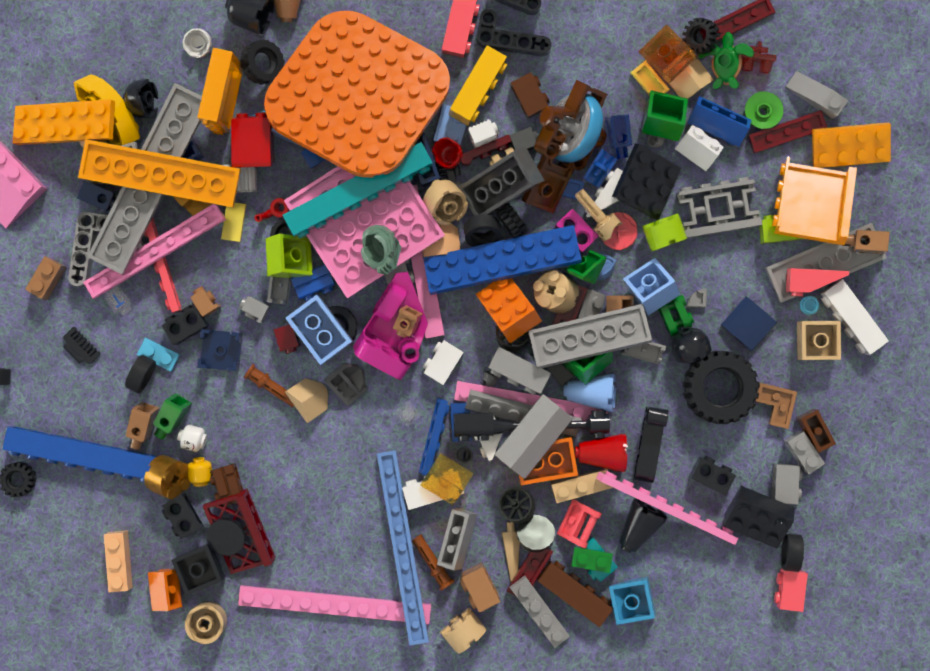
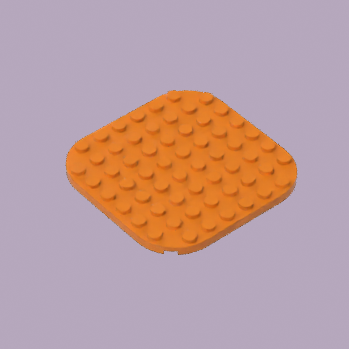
M337 11L322 17L314 24L270 84L265 95L264 107L269 123L279 134L353 175L373 178L376 175L389 174L401 165L445 101L449 92L450 76L444 61L433 51L364 14L354 11Z

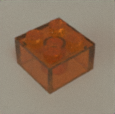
M667 24L638 51L668 84L697 58L692 49Z

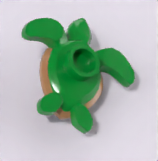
M726 32L723 36L722 48L716 46L715 49H711L712 52L698 54L699 59L710 55L714 56L712 59V70L717 78L713 83L714 89L721 88L723 84L738 89L739 83L736 78L742 67L741 54L749 57L754 56L753 49L745 43H740L733 47L734 37L730 32Z

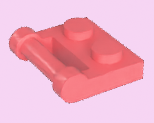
M573 499L557 534L586 549L589 536L602 513ZM590 514L591 516L581 535V538L579 539L577 537L580 533V530L586 520L587 515Z

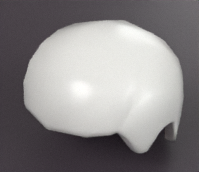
M191 29L184 36L183 47L190 56L201 58L210 52L212 39L205 30Z

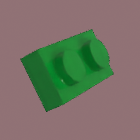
M574 547L571 566L610 573L613 553Z

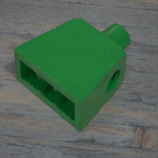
M176 393L167 398L153 422V425L157 427L154 435L164 440L167 434L175 431L192 403Z

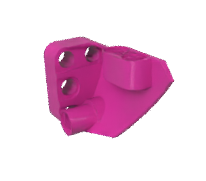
M408 272L395 273L376 303L372 317L353 345L354 354L359 359L399 380L403 379L411 364L418 360L419 348L428 326L426 316ZM405 305L423 313L415 333L406 338L397 335V330L393 329L399 315V310ZM408 349H414V352L411 354L405 353Z

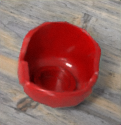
M450 138L439 139L435 142L432 149L436 163L443 168H454L461 162L462 148L458 142Z

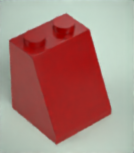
M266 112L255 113V116H248V113H237L236 117L231 118L232 167L271 166L275 162L274 137Z

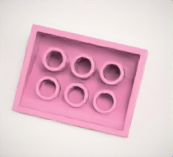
M0 141V223L7 229L47 188Z

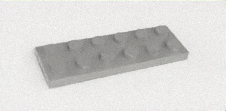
M869 223L849 232V235H854L856 230L875 231L873 224ZM861 238V244L867 245L866 239ZM825 242L770 265L765 270L779 303L796 297L791 296L792 293L786 292L787 269L849 271L850 274L887 257L885 254L853 252L852 246Z
M643 304L528 331L537 369L652 342Z

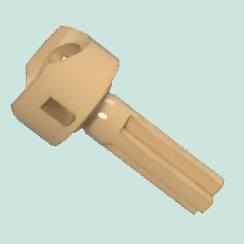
M584 189L576 193L575 197L597 222L593 230L603 241L610 239L614 228L622 225L620 220L614 213L605 216Z

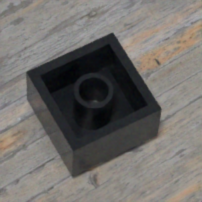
M208 543L171 560L186 596L226 578L216 553L210 548Z

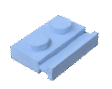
M443 104L433 141L437 142L441 138H450L461 146L466 125L449 116L451 106Z

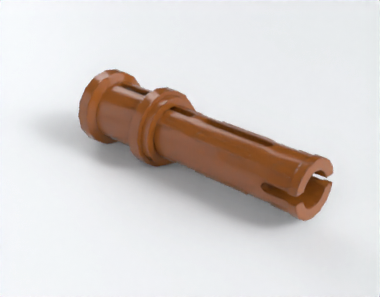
M252 364L243 378L251 380L257 384L259 389H266L293 408L294 404L285 393L287 390L270 379L268 373L264 374L255 368L256 365Z
M420 534L414 538L412 542L431 570V577H434L439 584V590L441 591L455 582L454 579L450 578L445 567L437 565L438 560L423 538V535Z

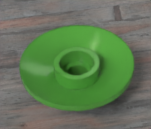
M758 92L753 94L746 102L745 116L751 119L752 126L759 129H770L780 122L783 116V104L773 93ZM764 109L766 115H761L760 110Z

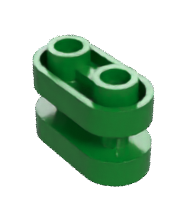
M683 295L674 298L671 302L658 309L670 337L678 333V327L692 328V323H694L691 313H687L684 307L687 304ZM675 309L679 319L674 321L669 310Z

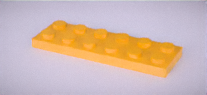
M110 99L15 106L13 144L83 142L85 139L92 141L113 140L115 101Z

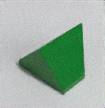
M590 250L588 255L583 256L581 259L582 263L571 265L565 271L595 285L606 262V257Z

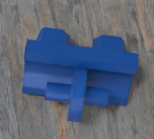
M601 149L583 176V179L599 189L618 159Z

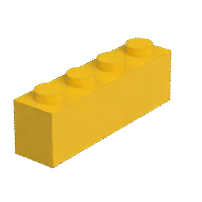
M486 46L450 107L449 116L469 126L471 121H476L480 113L477 110L480 105L484 106L489 98L487 95L490 89L494 90L498 83L496 79L498 74H503L508 65L505 63L507 56Z

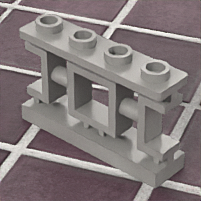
M749 177L739 178L735 183H730V180L718 182L717 186H711V183L699 185V189L693 190L692 186L681 188V192L676 194L678 205L688 203L691 219L690 222L682 223L687 238L761 226L762 220L759 217V210L749 211L746 194L756 191L754 179L749 180ZM747 186V189L740 190L741 200L732 201L731 191L724 193L722 191ZM710 193V195L702 197L704 206L695 208L693 198L685 199L684 197ZM725 197L728 215L712 218L709 200ZM743 207L744 217L752 216L753 218L729 223L727 221L734 219V209ZM705 214L707 223L715 222V225L690 229V226L697 225L696 215Z

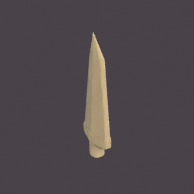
M508 521L507 531L502 532L511 583L519 567L520 542L517 539L514 523Z

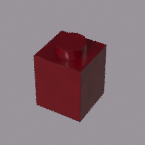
M291 325L273 329L280 352L285 351L286 354L297 351L296 347H299L300 343L297 333Z

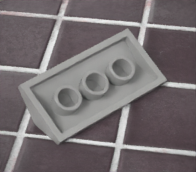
M542 394L494 455L525 479L573 418Z

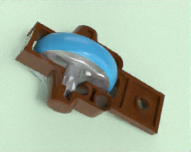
M576 80L570 94L564 96L555 106H546L542 110L539 121L543 127L534 147L535 151L541 154L537 168L545 181L527 191L521 201L554 214L574 169L577 171L584 169L594 148H600L606 141L607 133L602 128L603 113L601 108L608 94ZM555 158L560 162L558 164L553 163V159ZM548 186L547 192L543 194V189Z

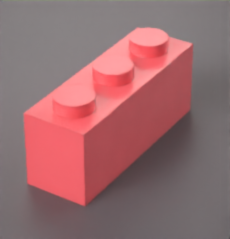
M453 0L442 53L462 58L465 57V53L469 54L471 42H468L469 35L474 34L476 25L472 22L474 16H478L480 5H477V0Z

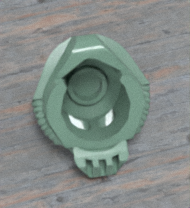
M373 225L363 232L361 255L364 262L372 269H377L379 274L389 275L397 267L401 245L394 236L395 233L388 227Z

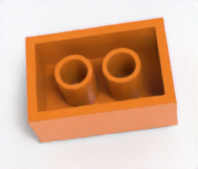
M512 278L492 282L476 293L477 298L509 343L542 322L534 307Z
M572 437L557 438L525 479L519 475L520 485L578 476Z

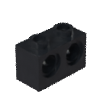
M192 305L183 308L180 315L175 316L174 314L166 318V323L161 325L172 345H178L199 333L201 329L209 327L196 306L192 307ZM191 314L197 316V322L193 325L189 323V316ZM174 324L180 325L181 330L178 334H174L172 331Z
M705 456L704 459L699 457L689 478L726 496L736 477L735 474L731 473L733 469L723 464L721 467L715 465V460L708 456ZM703 465L709 467V472L706 475H701L700 468ZM720 474H725L726 481L719 484L717 477Z
M186 493L162 505V513L167 520L171 521L173 525L171 528L176 537L179 536L182 539L204 526ZM174 503L180 505V513H175L173 511L172 507ZM183 520H187L190 523L191 527L189 530H185L182 527Z

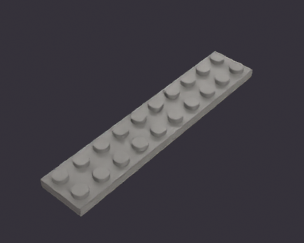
M174 83L141 150L183 158L201 122L197 116L202 96ZM122 187L87 257L124 275L163 194Z

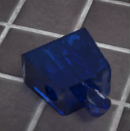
M629 114L605 117L610 148H616L617 159L627 158V146L632 145ZM619 134L623 135L621 142L617 140Z

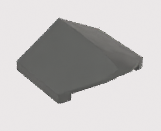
M343 363L324 379L347 407L367 391L364 372L357 364Z

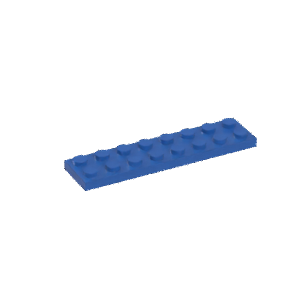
M574 225L451 251L444 255L423 257L430 295L582 263Z

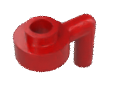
M285 198L273 200L269 210L255 215V221H264L272 216L283 217V214L290 211L284 202ZM280 204L284 205L283 211L279 209Z

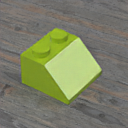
M277 234L265 238L267 276L290 278L313 275L311 242L308 237L295 238L293 235Z

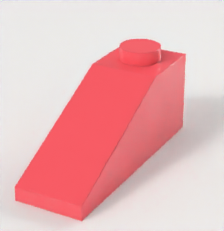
M790 268L787 269L786 292L792 293L791 296L803 297V293L812 292L848 276L849 271Z

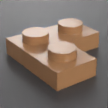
M760 383V387L757 388L759 397L755 401L772 405L768 424L789 429L797 392Z

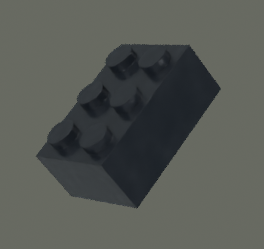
M741 485L725 512L723 527L777 549L794 522L795 507Z

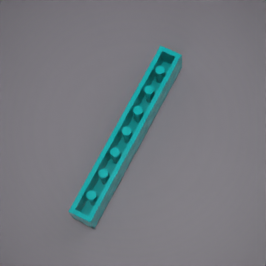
M422 142L413 146L401 165L389 174L376 175L373 178L355 176L283 214V217L295 238H303L310 234L309 230L315 227L320 229L327 225L326 221L332 218L337 220L343 217V212L349 209L354 211L362 206V202L366 200L371 202L377 199L379 193L383 191L388 193L396 188L395 185L403 182L405 184L413 180V176L417 173H420V175L427 173L431 170L430 167L433 162Z

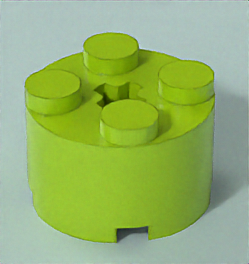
M678 213L642 226L651 252L687 239Z

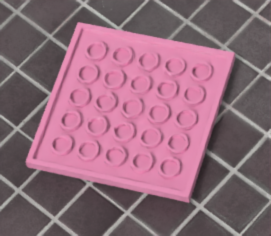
M337 166L285 199L284 202L291 211L354 178L356 175ZM410 181L405 184L403 182L395 185L396 188L388 193L385 191L379 193V197L371 202L368 200L362 202V206L354 211L349 209L343 212L344 216L337 220L332 218L326 221L327 225L320 229L315 227L309 230L308 239L347 299L384 276V274H379L377 269H372L364 262L361 255V249L363 248L362 235L369 226L384 225L395 233L394 236L401 245L397 267L445 236Z

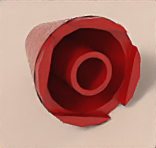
M626 434L580 442L578 447H575V458H578L580 463L617 472H625L627 468Z

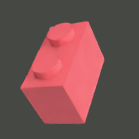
M781 568V572L777 573L776 578L779 589L774 595V603L777 604L776 606L779 609L803 612L808 573L805 571H785Z

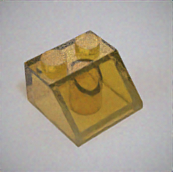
M440 452L420 486L454 505L471 479L473 472Z

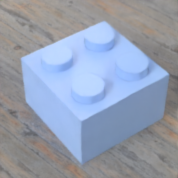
M656 258L623 278L628 292L631 296L635 297L634 299L639 305L643 304L644 311L648 316L680 295L675 280Z

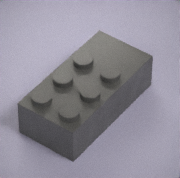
M523 147L511 152L458 188L465 194L468 206L474 216L481 214L490 215L545 180L527 148Z

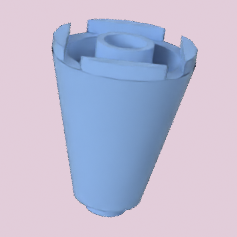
M616 375L595 376L586 385L580 380L568 381V384L564 385L563 394L567 397L568 401L607 412H614L616 388L613 382H616Z

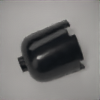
M227 0L225 4L227 17L232 24L255 34L263 35L270 25V21H267L269 14L274 13V0Z

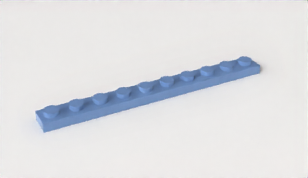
M396 450L377 453L409 645L427 643L429 639Z

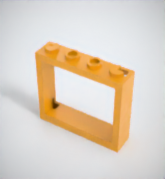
M214 47L197 118L213 134L223 135L230 132L231 118H233L243 69L241 68V62L232 51Z

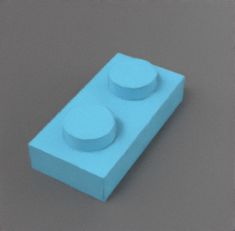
M144 338L137 353L138 356L144 355L156 361V365L171 372L180 356L179 353L148 338Z

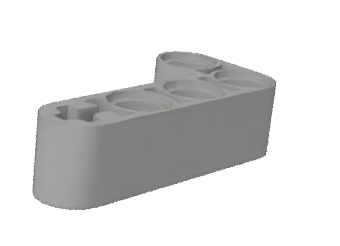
M83 212L77 218L68 276L69 282L73 286L85 287L83 282L91 277L93 260L87 256L96 240L97 232H100L108 215ZM87 217L92 219V223L89 226L84 224ZM87 235L89 242L87 245H83L81 240ZM84 254L86 261L84 264H80L79 257ZM77 267H79V268H85V269H84V271H83V270H77ZM76 276H81L83 279L78 281Z

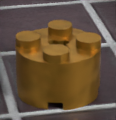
M165 455L157 456L150 462L149 472L146 471L144 476L147 489L165 498L173 499L189 488L190 481L188 480V465Z

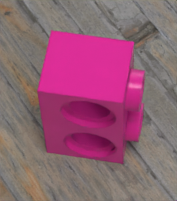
M572 208L556 223L555 227H564L563 224L567 220L573 222L576 236L583 234L587 238L586 244L578 243L580 253H582L599 236Z

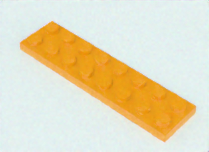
M85 139L78 178L234 208L241 169Z

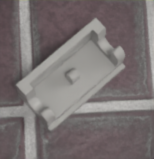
M270 277L268 303L289 305L292 277Z
M651 342L623 349L622 354L659 364L662 361V354L666 346Z

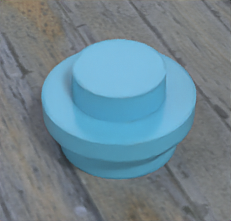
M806 296L800 301V309L806 315L815 314L819 309V301L814 296Z

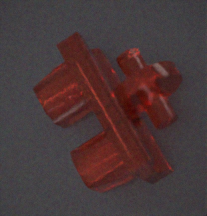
M757 41L756 46H750L755 52L753 57L741 54V71H752L753 63L756 62L760 63V73L769 74L777 55L762 54L768 53V48L762 47V41Z

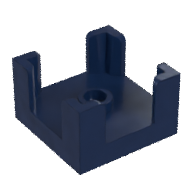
M201 329L200 339H203L201 358H198L197 368L239 371L243 333Z

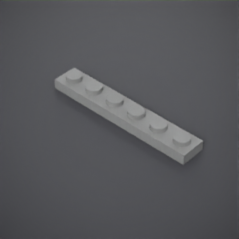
M471 389L465 405V409L481 413H494L496 417L521 422L533 407L529 404ZM571 416L573 418L572 421H582V418ZM579 428L564 429L562 434L576 437Z

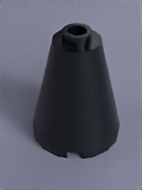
M634 498L619 541L621 548L628 553H631V551L636 552L666 522L667 515L662 510H656L651 505Z

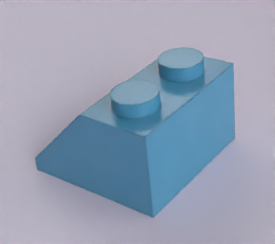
M649 577L632 579L609 586L617 625L656 617Z

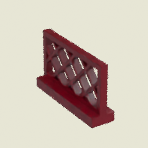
M248 488L241 490L238 494L203 504L202 507L210 525L215 520L220 519L224 511L234 515L233 520L239 517L245 521V533L252 538L251 546L246 543L242 546L249 550L246 557L238 553L231 555V557L223 555L230 574L260 565H272L276 556ZM236 500L239 507L237 512L226 507L228 502ZM215 506L222 509L219 517L211 513V507ZM250 552L258 554L260 560L253 561L249 559ZM233 556L243 561L241 566H233L231 561Z

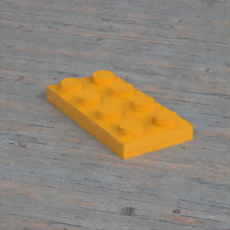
M887 122L812 129L813 167L824 168L891 162V124Z

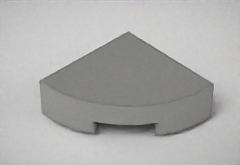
M700 289L689 297L686 307L706 308L707 289Z

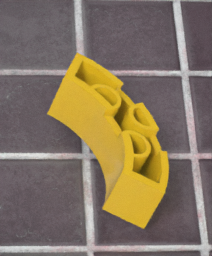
M92 74L73 82L76 97L79 101L110 99L115 101L113 140H110V143L122 146L140 139L138 124L135 122L132 113L127 109L122 97L112 86L102 78Z

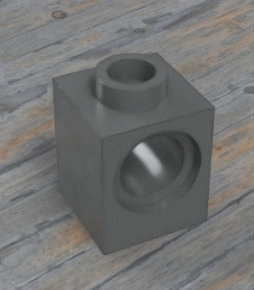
M531 127L509 135L514 151L526 147L527 150L535 148V142L538 138L536 130L532 131Z

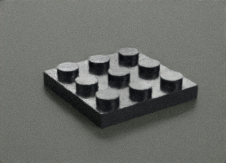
M635 143L612 197L654 220H659L681 168L644 146Z

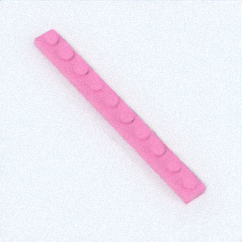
M240 586L238 601L240 606L405 622L402 601ZM422 603L425 622L429 624L431 604Z

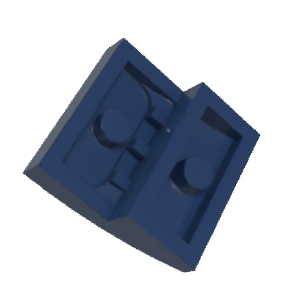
M745 296L721 326L752 352L777 322Z

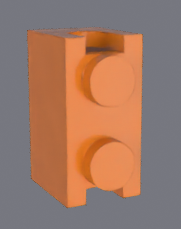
M160 569L157 572H148L152 611H170L181 608L180 582L176 570Z

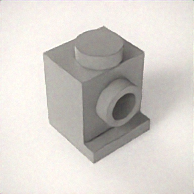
M250 296L247 299L243 298L239 309L246 312L245 316L253 320L257 317V322L263 324L271 306Z

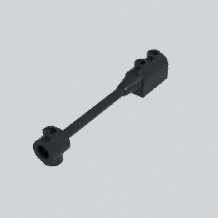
M593 410L585 421H571L565 429L586 428L589 434H593V438H605V434L610 432V418L606 411ZM453 413L454 437H458V441H470V437H478V441H487L489 436L513 431L520 423L508 420H494V413Z

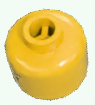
M204 457L193 458V461L187 464L188 480L196 487L208 485L212 475L211 462L204 460Z

